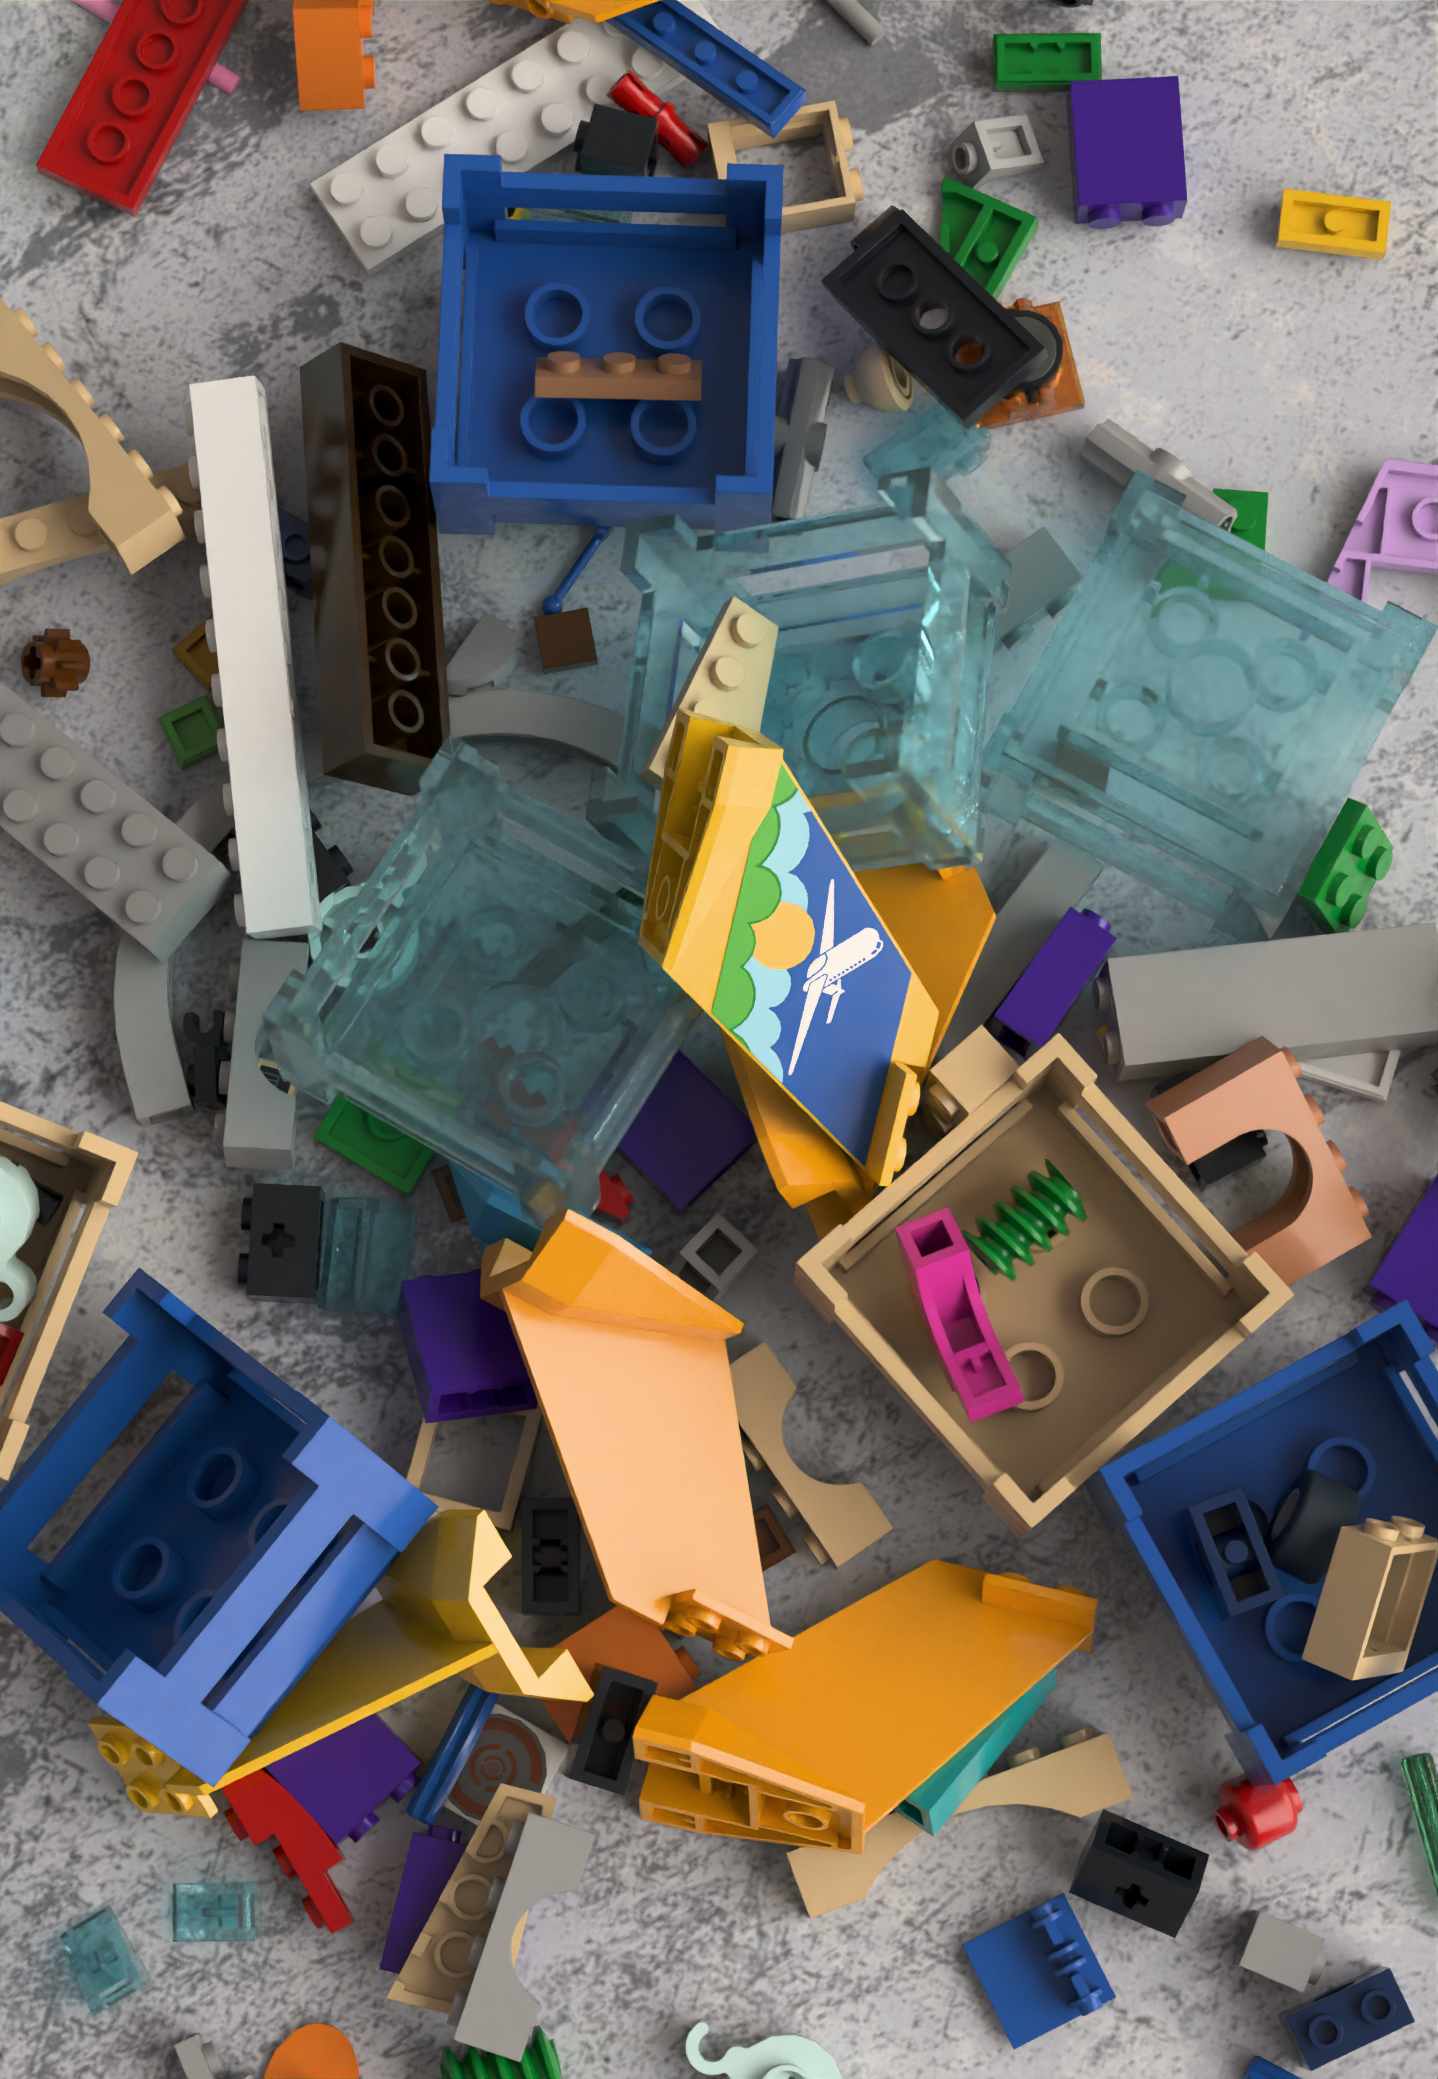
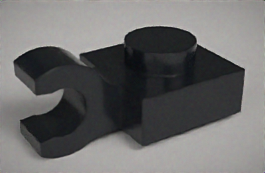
M213 1010L214 1024L211 1030L206 1033L200 1031L199 1015L187 1012L183 1019V1029L186 1036L198 1046L193 1048L194 1063L188 1066L187 1071L190 1094L195 1097V1103L211 1110H224L227 1106L228 1095L219 1094V1071L221 1061H231V1053L227 1052V1043H224L225 1012Z

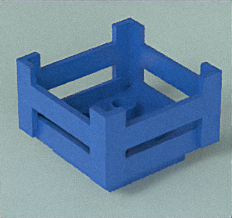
M444 154L442 191L444 240L435 427H432L429 474V484L440 534L495 535V522L715 530V543L770 545L784 165L727 163V179L503 172L501 155ZM507 207L726 215V227L508 219ZM463 270H465L457 460L455 464L454 453L458 387L462 276ZM557 351L575 352L580 355V358H603L608 353L624 352L634 355L636 359L658 360V357L664 354H684L689 356L691 360L703 361L701 401L535 397L537 357H547L550 353Z
M138 1268L102 1312L130 1335L0 1493V1611L68 1672L66 1677L97 1706L214 1787L250 1743L249 1735L253 1737L257 1735L439 1506L300 1392L291 1388L195 1313L168 1289L141 1268ZM173 1369L193 1385V1388L48 1564L27 1547ZM68 1639L72 1640L101 1668H103L106 1671V1673H102L83 1654H81L73 1645H71L68 1642Z
M1407 1299L1157 1439L1149 1441L1105 1465L1083 1483L1109 1531L1112 1533L1117 1529L1120 1530L1232 1731L1225 1734L1224 1737L1252 1786L1276 1785L1325 1758L1327 1756L1326 1753L1438 1691L1437 1667L1305 1742H1301L1438 1665V1559L1404 1671L1352 1681L1302 1660L1326 1576L1318 1583L1306 1584L1274 1567L1285 1597L1221 1621L1179 1512L1194 1504L1242 1487L1264 1541L1269 1524L1285 1493L1302 1472L1312 1469L1357 1492L1360 1504L1354 1525L1365 1524L1367 1518L1387 1522L1390 1521L1391 1516L1396 1515L1425 1525L1424 1534L1438 1539V1440L1399 1374L1404 1370L1406 1371L1438 1427V1371L1429 1357L1436 1350Z

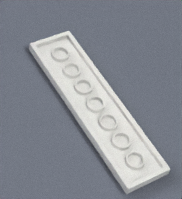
M677 0L719 29L699 0ZM577 17L572 24L562 26L310 183L311 191L368 276L371 277L444 231L442 212L444 154L501 155L503 172L537 173L574 150L579 123L581 120L590 122L594 104L624 111L613 100L609 99L606 94L627 70L630 69L643 84L658 97L687 78L605 20L595 23Z

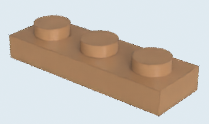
M557 351L550 353L547 357H537L535 397L701 401L703 361L691 360L689 356L678 353L664 354L659 356L658 360L636 359L634 355L624 352L608 353L603 358H580V355L575 352Z

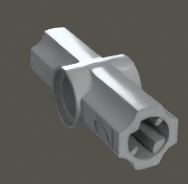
M1110 419L1097 424L1086 437L1085 444L1079 453L1081 461L1122 489L1124 497L1142 514L1154 521L1164 519L1207 551L1214 546H1218L1229 534L1237 518L1236 509L1194 480V476L1188 467L1173 454L1162 448H1156L1153 451Z

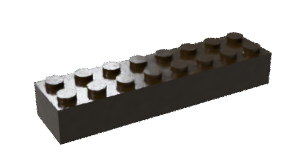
M339 342L299 367L323 775L413 796L453 775L437 523L429 484L431 433L427 373L425 369Z

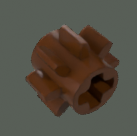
M45 628L44 635H33V642H29L24 647L21 656L22 673L24 678L30 683V686H41L42 697H66L67 691H78L79 684L87 679L90 670L89 652L81 640L70 639V629Z

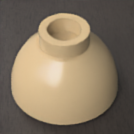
M874 341L863 350L856 361L853 371L844 374L845 388L852 403L864 402L875 410L892 413L907 411L910 408L914 397L912 377L877 341Z

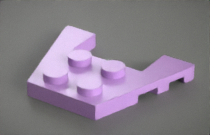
M1392 459L1384 460L1314 607V616L1362 622L1366 613L1371 567L1438 575V465Z

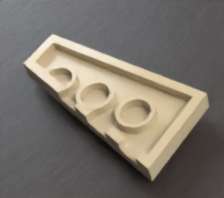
M735 596L723 604L638 777L661 791L666 758L678 708L760 732L779 629L777 625Z
M503 1783L500 1784L400 1974L387 1995V1999L449 2014L457 1990L470 1991L476 1969L466 1966L467 1959L476 1933L488 1936L495 1913L484 1909L495 1876L507 1879L514 1857L503 1852L514 1819L525 1823L529 1812L552 1819L557 1797ZM529 1909L521 1917L513 1933L511 1944L513 1967H515Z

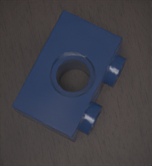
M1242 1487L1194 1504L1179 1512L1221 1621L1285 1597Z
M1378 1966L1277 2014L1302 2068L1309 2071L1315 2070L1415 2022L1391 1969L1384 1966Z

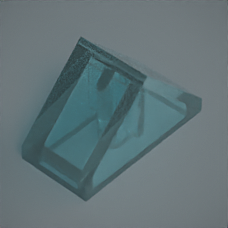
M262 1881L172 1884L173 1942L256 1941L263 1939Z
M110 1906L105 1907L60 1935L88 2008L94 2016L107 2012L154 1983Z

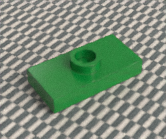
M1101 33L993 34V92L1068 91L1070 81L1102 80Z

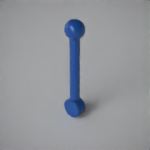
M597 526L593 537L552 596H547L542 601L541 609L545 615L562 611V600L600 544L609 536L613 526Z

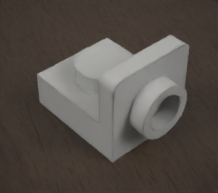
M1027 114L973 121L950 144L952 164L955 171L959 174L962 184L978 190L990 178L1034 173L1044 164Z
M199 2033L174 2044L187 2079H219V2075L226 2073L224 2063L213 2040L204 2044ZM252 2073V2074H249V2075H247V2076H245V2077H243V2078H241V2079H256V2078H255L254 2073Z

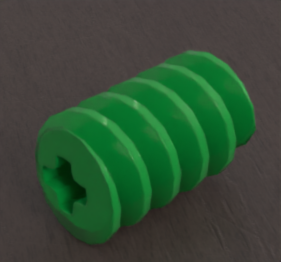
M1045 1159V1166L1050 1176L1049 1178L1036 1171H1031L1027 1174V1179L1032 1189L1031 1193L1017 1185L1010 1189L1015 1205L1014 1208L1000 1200L992 1204L997 1222L983 1215L975 1218L980 1237L966 1230L960 1231L967 1246L995 1276L999 1273L1015 1281L1018 1276L1012 1261L1016 1258L1032 1267L1035 1264L1030 1249L1033 1243L1048 1252L1053 1249L1047 1233L1048 1230L1053 1229L1067 1237L1070 1234L1065 1220L1067 1214L1082 1222L1088 1219L1082 1199L1048 1159Z
M540 2025L533 2026L531 2044L526 2045L521 2062L486 2051V2054L480 2055L476 2047L465 2044L464 2056L461 2060L457 2059L449 2045L444 2046L442 2050L440 2064L442 2079H563L554 2038L549 2040Z

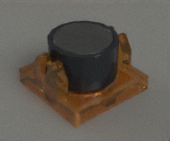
M1019 298L1012 306L1004 307L1046 348L1049 358L1003 397L1008 400L1007 402L1000 400L976 421L978 432L1083 409L1085 400L1060 302L1057 301L1033 307L1032 301ZM974 343L963 346L958 351L961 363L972 364L977 362L983 356L985 348Z

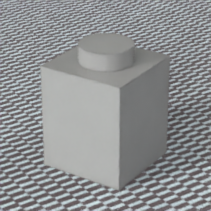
M1253 1910L1233 1964L1304 1993L1307 1983L1317 1984L1325 1967L1328 1953L1320 1950L1324 1938L1261 1911Z

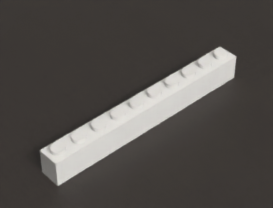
M255 375L189 384L191 402L183 403V419L188 436L194 435L196 456L189 457L188 467L193 489H200L202 510L194 512V525L199 544L206 543L208 564L200 565V582L204 597L211 598L213 610V619L206 620L205 630L208 648L211 653L217 652L219 673L212 674L211 688L215 706L223 707L225 728L217 730V745L221 761H228L231 782L223 784V802L226 815L228 817L234 816L236 838L229 839L228 851L233 872L240 871L242 893L234 895L235 916L238 926H246V934L256 940L323 932L265 388Z

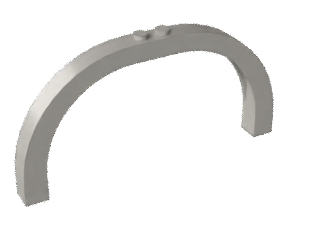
M496 689L470 691L464 696L448 695L452 751L470 747L504 745L532 747L558 752L583 760L609 772L634 788L657 809L659 808L661 791L638 777L658 736L638 723L603 707L571 697L538 691ZM320 729L302 735L308 792L343 781V779L323 775ZM230 773L221 778L199 797L175 824L218 860L228 851L229 839L234 838L231 832L235 828L234 816L228 817L226 815L223 802V784L231 783ZM122 931L116 957L113 993L115 1031L135 1116L144 1128L195 1114L197 1111L193 1096L188 1088L187 1074L174 1022L173 982L178 947L162 964Z

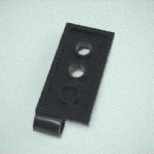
M893 205L850 241L854 252L821 280L823 286L831 293L838 304L966 430L1049 358L1046 348L903 209L899 210ZM943 309L949 313L946 322L936 329H927L920 325L922 316L929 310ZM967 344H979L985 348L983 356L975 363L962 364L955 360L959 349Z

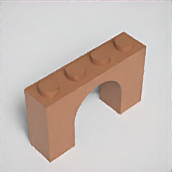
M1261 1036L1146 1102L1168 1149L1187 1165L1249 1131L1269 1129L1285 1134L1291 1146L1293 1156L1292 1175L1287 1189L1279 1201L1268 1211L1229 1234L1249 1256L1256 1251L1279 1278L1289 1286L1372 1238L1363 1220V1218L1369 1215V1210L1359 1192L1353 1186L1348 1188L1341 1174L1342 1171L1347 1169L1346 1162L1337 1146L1331 1140L1325 1141L1319 1125L1325 1122L1323 1114L1312 1096L1308 1093L1303 1095L1296 1079L1302 1076L1297 1060L1286 1046L1278 1048Z

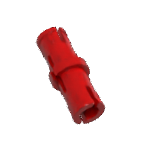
M630 69L607 92L606 96L624 111L658 119L659 145L664 147L684 169L689 168L709 145L706 140H703L674 112L676 107L669 100L663 102Z

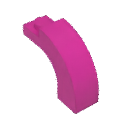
M949 1207L895 1227L906 1274L927 1334L952 1392H956L970 1423L1023 1403L1022 1389L1000 1346L983 1305L974 1276L969 1248Z

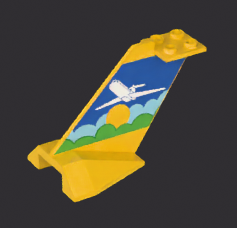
M678 708L664 768L638 944L879 1186L890 1187L894 1171L899 1172L906 1156V1139L902 1136L907 1116L914 1115L920 1098V1085L916 1082L917 1075L905 1064L926 1068L939 1011L783 760L784 749L757 730Z

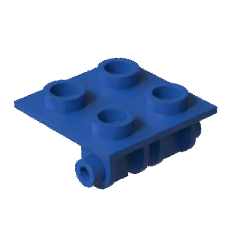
M1064 1893L962 1944L1013 2049L1081 2015L1082 2017L1103 2007L1102 2004L1116 1998Z

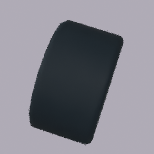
M1311 1469L1302 1472L1291 1484L1278 1505L1263 1541L1273 1567L1306 1584H1315L1321 1581L1328 1573L1341 1527L1355 1524L1360 1504L1357 1492Z

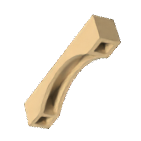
M0 297V398L12 399L40 409L61 422L82 443L88 458L90 477L87 511L104 542L128 572L133 575L186 538L176 518L183 513V510L165 485L156 490L149 479L154 475L139 452L133 449L126 453L121 447L120 443L124 441V437L109 415L104 413L97 417L92 411L91 407L95 405V401L83 383L77 377L69 382L62 374L67 368L54 347L49 342L42 346L36 342L34 337L38 335V331L23 309L18 307L11 311Z
M188 464L153 474L154 476L149 481L157 490L165 485L183 510V513L176 517L186 536L182 541L197 537L194 525V512L202 510L200 489L194 490L192 487ZM89 493L0 518V587L39 570L111 550L100 536L87 511Z
M1092 1726L1060 1737L1063 1749L1042 1756L1039 1747L1036 1746L1007 1757L1010 1768L991 1776L986 1772L951 1816L985 1806L1019 1804L1048 1808L1080 1818L1131 1799L1133 1795L1109 1732L1095 1736ZM894 1811L887 1814L865 1834V1845L862 1854L795 1846L796 1849L785 1852L808 1917L811 1919L864 1899L878 1874L896 1853L924 1830Z

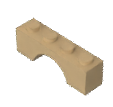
M982 1024L929 1071L920 1106L924 1111L920 1118L931 1133L940 1141L1012 1079L1015 1070L1020 1067Z
M765 1341L730 1364L739 1429L745 1436V1439L741 1441L743 1454L756 1472L766 1467L777 1486L771 1489L770 1493L788 1519L797 1513L810 1531L802 1539L817 1562L822 1565L829 1560L835 1570H837L892 1532L894 1528L862 1481L844 1485L823 1483L806 1475L791 1460L783 1442L782 1419L789 1402L796 1393L797 1387Z

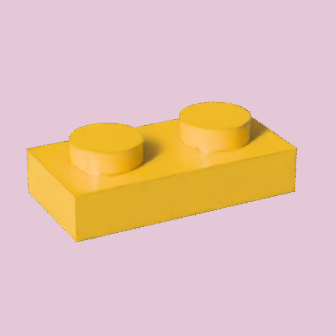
M1284 188L1281 195L1276 247L1383 260L1387 247L1391 201Z

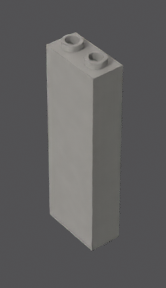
M1435 922L1107 958L1098 975L1099 978L1093 979L1094 1004L1097 1011H1105L1108 1031L1102 1032L1103 1058L1106 1065H1114L1116 1082L1178 1075L1184 1072L1203 1070L1261 1036L1278 1048L1286 1046L1297 1061L1438 1045V935Z

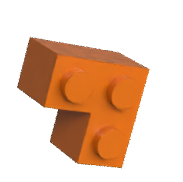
M293 0L292 13L300 111L365 109L366 90L376 89L375 56H365L364 39L373 38L372 16L375 15V1Z

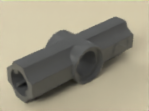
M802 357L799 359H789L779 410L778 414H775L772 526L788 529L792 527L803 528L813 474L818 472L827 430V424H824L834 381V367L823 363L821 360Z

